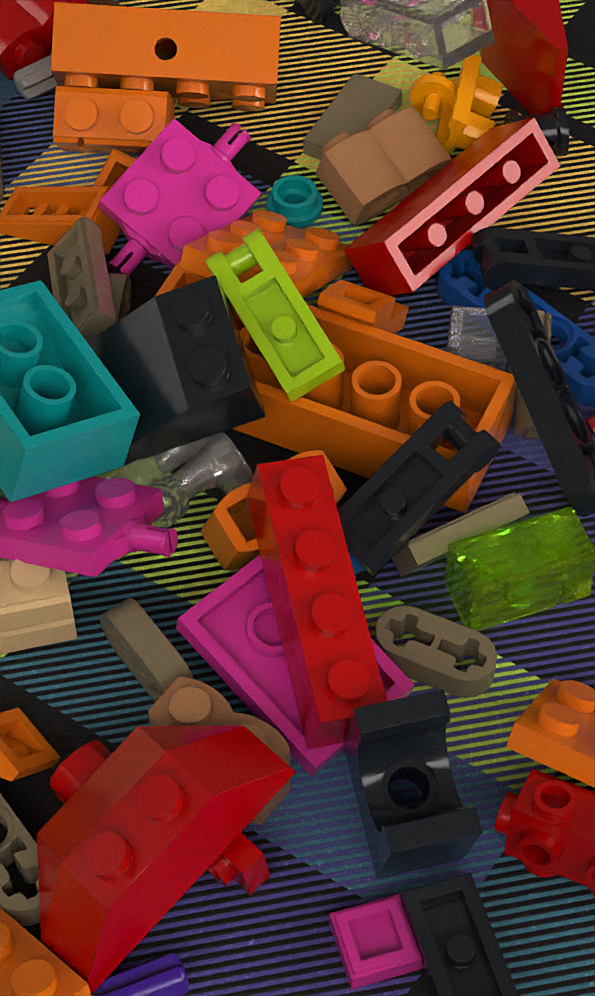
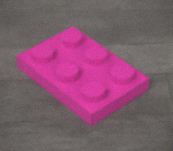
M259 555L182 614L177 620L176 629L253 714L271 725L283 736L289 745L290 754L312 777L340 754L344 747L343 743L311 749L306 747L261 556ZM372 640L387 701L407 697L415 684Z

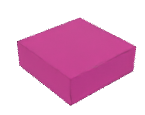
M399 894L329 913V925L351 990L421 970L422 957Z

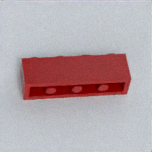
M535 117L492 127L343 250L366 288L389 296L412 293L467 247L477 231L490 227L561 165Z
M323 455L257 464L247 495V502L306 747L311 749L343 743L354 709L387 702L325 459Z

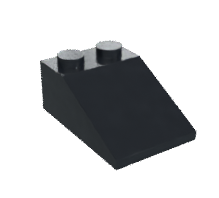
M216 275L153 297L87 342L140 413L124 466L266 417L232 307Z

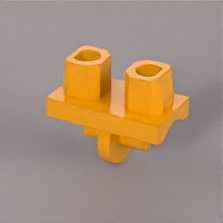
M468 51L463 57L458 78L449 80L442 72H433L432 74L421 76L413 83L409 97L411 105L417 112L421 113L425 120L433 121L439 118L435 137L448 154H450L454 146L465 150L490 128L495 126V121L488 118H490L498 104L503 84L478 74L482 57Z

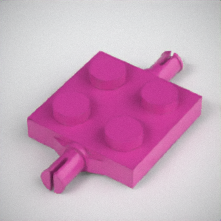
M173 118L100 199L98 208L121 227L128 240L116 256L107 263V266L113 273L129 258L118 273L130 275L146 256L164 263L173 270L177 262L181 261L185 244L245 216L259 200L262 193L241 176L231 162L242 147L251 140L249 133L244 129L233 143L230 144L239 134L242 126L232 123L230 128L212 146L199 140Z
M92 476L11 503L8 498L0 497V558L15 561V559H18L24 563L97 577L114 560L129 552L140 550L160 554L164 557H171V554H174L177 547L178 535L177 531L172 528L166 529L150 526L164 512L162 490L160 488L134 484L131 480L125 478L105 479Z

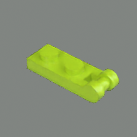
M256 228L242 237L244 242L242 245L225 255L218 251L204 261L212 275H216L236 314L290 402H293L346 369L343 361L259 228ZM258 265L262 272L241 284L237 276Z

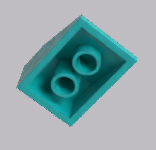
M41 280L0 290V488L10 503L123 467L140 417L138 410Z

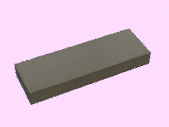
M83 216L76 221L47 255L53 297L88 342L112 326L116 321V314L100 226Z

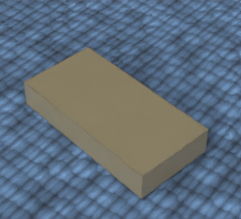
M354 73L303 139V154L321 160L323 157L322 149L335 136L343 132H349L351 135L365 131L367 125L385 110L393 109L396 113L402 105V90Z
M513 492L408 541L396 552L392 560L400 576H406L512 526L530 512L521 494Z

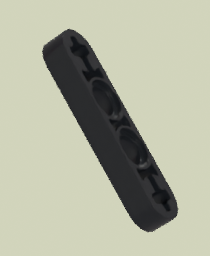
M513 280L484 296L485 310L561 488L573 510L579 516L586 517L595 513V443L531 297L518 281Z

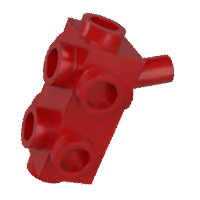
M532 768L519 794L512 791L507 792L496 817L494 831L507 836L504 854L521 860L524 867L535 876H562L589 887L590 892L595 897V792Z

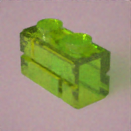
M566 507L448 544V566H446L445 585L464 626L481 631L556 607L558 602L565 604L590 596L593 582L592 575L595 572V548L575 511L571 507Z

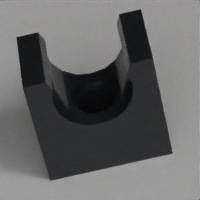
M444 689L355 708L343 741V747L377 879L462 860L483 833L476 807L473 804L463 806L453 780L446 746V725L450 722V710ZM397 779H407L414 782L423 794V804L414 809H405L398 806L389 796L388 784Z

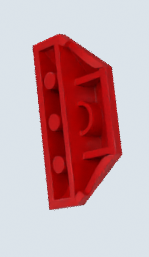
M244 725L137 726L37 833L41 943L88 983L92 995L296 772Z

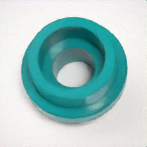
M290 175L279 179L273 185L266 199L267 211L286 217V225L300 228L312 224L320 217L323 210V198L314 182L309 178L300 175Z

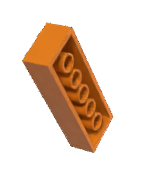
M179 260L155 296L206 279V277L180 269ZM309 304L307 306L343 361L346 370L295 401L290 402L232 307L266 415L264 418L232 428L234 430L298 453L323 450L333 466L370 478L448 401H452L467 414L465 422L477 432L486 430L500 445L512 423L517 384L513 374ZM449 441L440 444L435 449L448 462L459 451ZM492 460L482 470L474 473L443 506L466 514Z

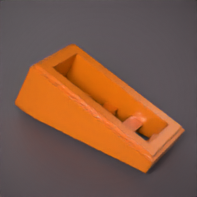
M112 186L15 187L0 212V234L54 246L79 218L85 216L100 226L105 254L110 253L122 229L98 208L100 199ZM31 207L36 208L33 215H27Z

